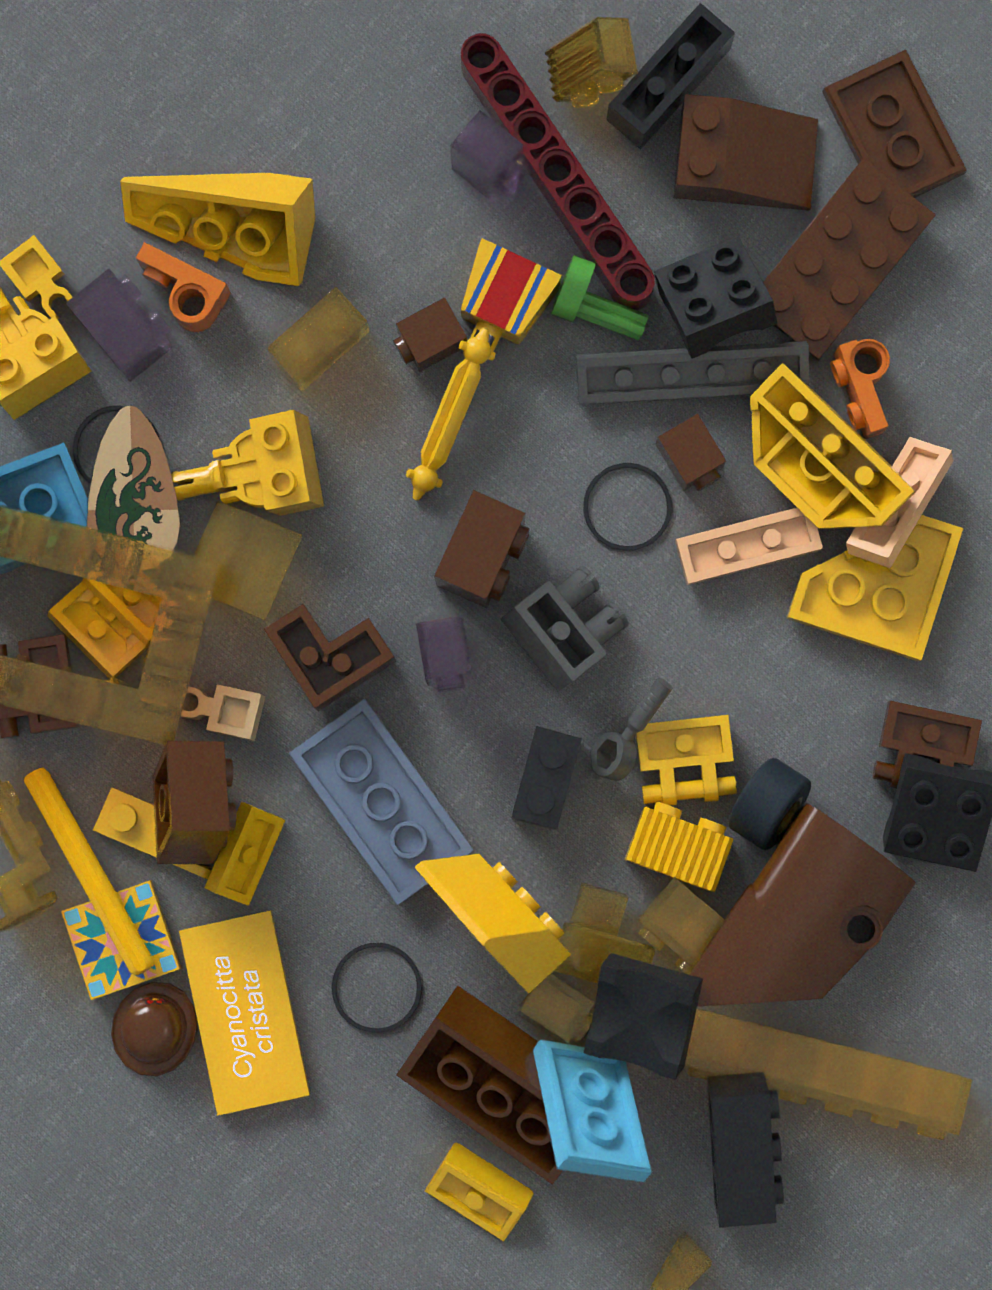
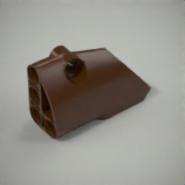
M809 804L803 805L776 844L778 847L754 883H750L741 894L704 949L700 960L689 974L703 979L697 1006L823 999L864 954L880 941L883 931L916 882L881 853L838 822ZM855 916L866 918L871 926L869 938L861 943L854 942L847 933L848 923Z

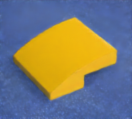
M100 560L83 575L81 583L48 611L47 617L112 682L174 622L182 611L143 571L133 573L117 570L103 560Z

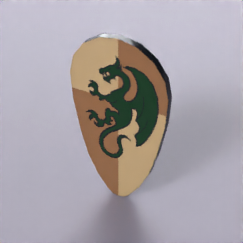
M125 406L119 410L108 425L98 448L87 500L86 529L90 545L101 560L117 570L135 573L152 569L169 557L177 544L180 521L174 484L161 441L152 424L140 409L134 406Z

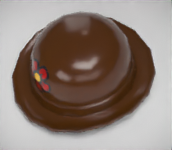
M150 982L135 988L121 1001L113 1017L111 1036L116 1054L126 1067L139 1075L158 1077L174 1071L187 1058L195 1042L197 1030L195 1008L186 993L170 983Z

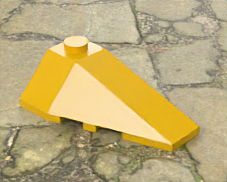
M275 173L136 176L123 177L120 181L125 222L174 244L183 241L204 250L203 257L218 262L222 258L244 268L242 274L255 280L300 286L302 283L315 224L313 179Z

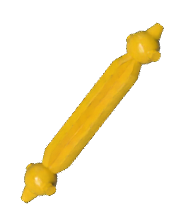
M482 328L475 337L467 341L462 340L459 343V349L463 350L465 359L455 367L421 449V465L417 466L414 470L409 468L406 472V477L411 479L413 485L412 498L419 501L426 492L433 490L435 487L440 488L442 486L443 480L438 478L436 470L447 461L481 379L480 364L487 360L493 361L496 355L495 352L491 351L488 342L489 330L486 328Z

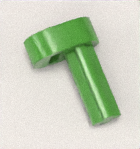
M573 255L555 299L551 315L572 323L575 317H579L639 341L649 315L588 292L587 288L596 263Z

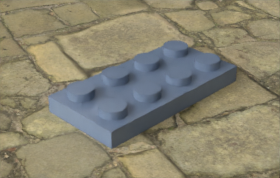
M365 698L289 752V755L397 905H400L428 884L414 868L418 863L424 860L469 855L474 851Z

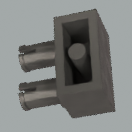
M580 566L576 572L556 587L548 580L501 618L505 626L557 692L572 683L607 655L602 645L629 625L625 614H622L611 624L607 623L612 616L621 610L613 603H608L604 609L585 624L573 611L577 605L600 589L595 577L580 588L578 586L579 583L592 574L584 566Z

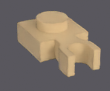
M217 685L214 698H211L197 688L184 686L183 692L185 694L197 696L198 706L193 711L178 709V716L190 720H200L204 717H209L206 728L209 732L255 742L265 701L264 695Z

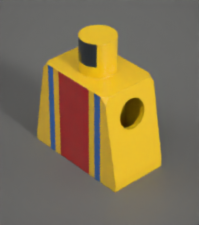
M482 238L461 306V318L476 325L470 338L475 337L482 328H486L489 330L488 342L493 352L501 337L515 344H520L561 286L562 275Z

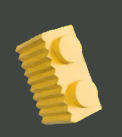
M657 801L654 809L646 806L643 807L625 860L707 891L715 892L734 840L724 835L727 827L701 817L698 825L680 819L682 810Z

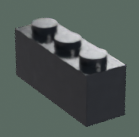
M699 3L608 105L607 121L641 150L683 103L685 94H691L731 50L735 32L703 4Z
M764 1072L707 1077L713 1190L719 1228L776 1223L775 1204L784 1203L781 1175H774L773 1162L782 1160L779 1132L772 1133L771 1119L779 1118L777 1090L768 1089Z

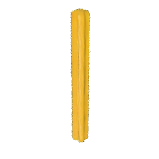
M43 767L30 772L25 776L24 783L128 970L135 976L148 971L154 966V959L50 773Z

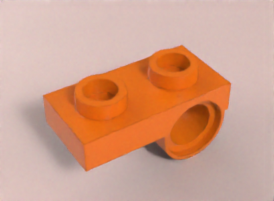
M856 339L839 345L833 354L835 360L831 361L830 365L838 387L845 386L851 403L846 405L851 425L855 431L861 429L865 440L880 435L887 429L888 423L874 385L882 378L889 367V352L881 342L874 339H863L860 341ZM859 354L872 356L877 363V372L872 374L860 372L855 366V356Z

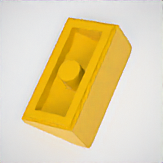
M459 1143L452 1145L424 1190L503 1242L525 1212L533 1196V1191Z

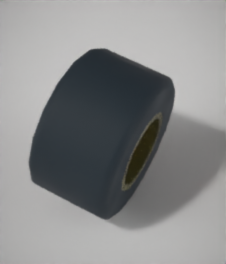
M770 758L754 773L739 795L728 819L729 828L760 849H771L778 843L801 807L805 804L811 790V781L779 759Z

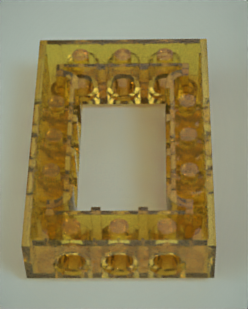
M0 504V557L162 597L158 612H154L152 620L154 623L153 633L147 655L142 658V674L138 689L129 687L124 681L113 677H108V680H101L75 673L72 667L64 665L62 669L36 664L26 660V656L17 654L16 657L0 655V705L166 745L167 741H174L220 563L215 559Z

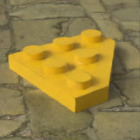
M921 515L891 568L848 554V550L832 559L803 572L799 577L786 619L918 662L921 661L963 528Z

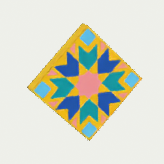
M152 880L116 892L154 959V966L140 975L135 976L128 970L91 901L61 911L90 1000L182 969Z

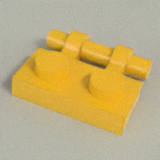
M729 715L648 723L643 731L636 734L640 772L658 770L660 784L642 786L643 804L656 803L657 801L670 806H676L678 800L703 798L704 802L719 801V796L737 794L735 776L717 777L715 766L718 763L734 761ZM700 765L701 779L675 782L673 768Z

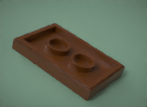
M906 49L823 89L822 93L857 163L859 164L865 158L914 198L964 175L967 171Z

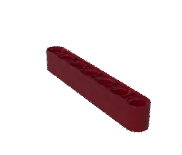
M477 33L470 36L464 41L461 48V71L464 78L586 260L596 263L594 272L614 302L635 310L644 308L651 299L655 285V277L651 268L499 42L493 36L485 33ZM476 53H487L493 58V62L485 68H477L469 60ZM511 90L518 95L519 99L510 106H503L494 97L499 91ZM527 127H536L543 132L544 137L537 143H527L520 138L519 134ZM560 164L569 171V176L562 181H553L544 172L549 166ZM577 202H587L594 208L595 213L590 218L578 219L571 214L570 207ZM603 239H611L619 245L620 252L613 257H604L596 251L595 245ZM627 277H637L644 282L646 290L639 295H629L622 290L620 283Z

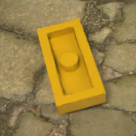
M241 801L236 813L235 830L229 832L226 848H221L204 888L249 906L285 823V819Z

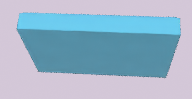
M539 1040L533 1049L557 1169L644 1182L652 1171L626 1062L583 1054L585 1047Z

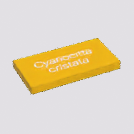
M272 910L179 930L217 1116L309 1096L311 1093Z

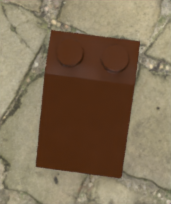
M685 94L681 109L674 198L810 211L818 119L733 98Z

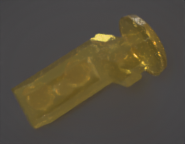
M0 780V837L17 867L0 876V907L5 914V917L0 919V933L13 930L34 920L50 909L58 900L56 891L39 896L33 886L36 882L44 879L51 869L38 848L43 845L41 836L31 821L24 823L16 806L20 805L18 795L8 780L4 782Z

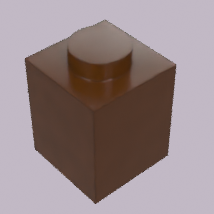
M444 297L396 323L397 332L400 337L393 340L404 363L408 364L413 361L418 371L421 372L460 351L459 343L462 340L467 341V336Z
M699 414L692 416L657 437L655 445L683 491L693 485L697 491H701L721 478L718 471L724 467L726 459Z

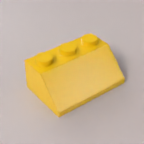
M480 854L424 860L414 867L485 949L528 993L536 988L571 955L558 940L565 932L546 912L539 918L535 915L541 906L523 887L516 892L511 889L518 881L500 862L491 867Z

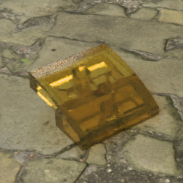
M217 501L181 586L266 621L303 536L271 521Z

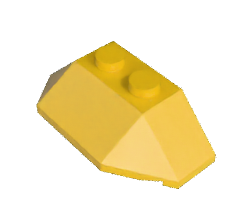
M781 363L750 396L754 465L817 528L834 529L883 526L915 493V490L862 436L784 363Z

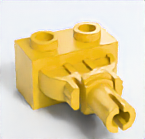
M0 288V404L12 419L15 420L92 371L56 316L49 319L44 314L30 309L24 298L16 296L13 298V301L21 312V315H18Z
M295 410L249 419L251 429L239 434L230 443L229 447L213 450V458L218 460L212 461L208 466L171 473L173 483L180 485L174 487L178 501L208 493L221 492L220 499L224 504L242 501L249 506L265 508V511L280 516L324 507L309 418Z

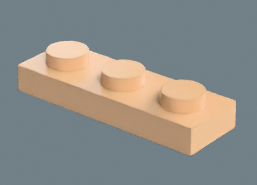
M909 437L892 467L915 490V493L883 526L855 527L846 542L848 554L891 568L953 463L952 450Z
M798 508L675 540L687 585L803 556L823 549L818 528Z

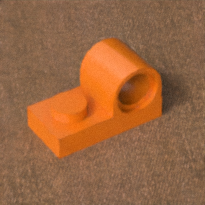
M145 242L136 256L139 265L145 270L143 277L163 288H167L170 283L174 284L169 297V306L181 327L191 332H201L211 327L231 294L225 282ZM200 297L205 300V306L199 314L188 316L182 313L183 304L187 299Z

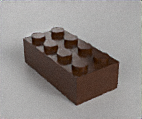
M457 985L396 1076L552 1185L564 1171L557 1169L533 1049L539 1041Z

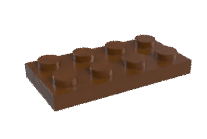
M863 158L764 280L763 283L773 300L778 324L774 326L793 342L807 341L809 354L819 361L935 218L936 214Z

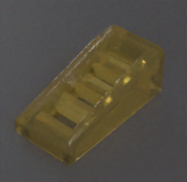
M685 1230L679 1235L649 1290H687L712 1265L710 1256Z

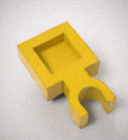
M35 235L0 260V267L28 302L38 294L41 295L42 307L50 318L56 316L59 319L52 310L54 299L58 297L66 298L72 307L78 304L68 290L55 285L54 282L65 274Z

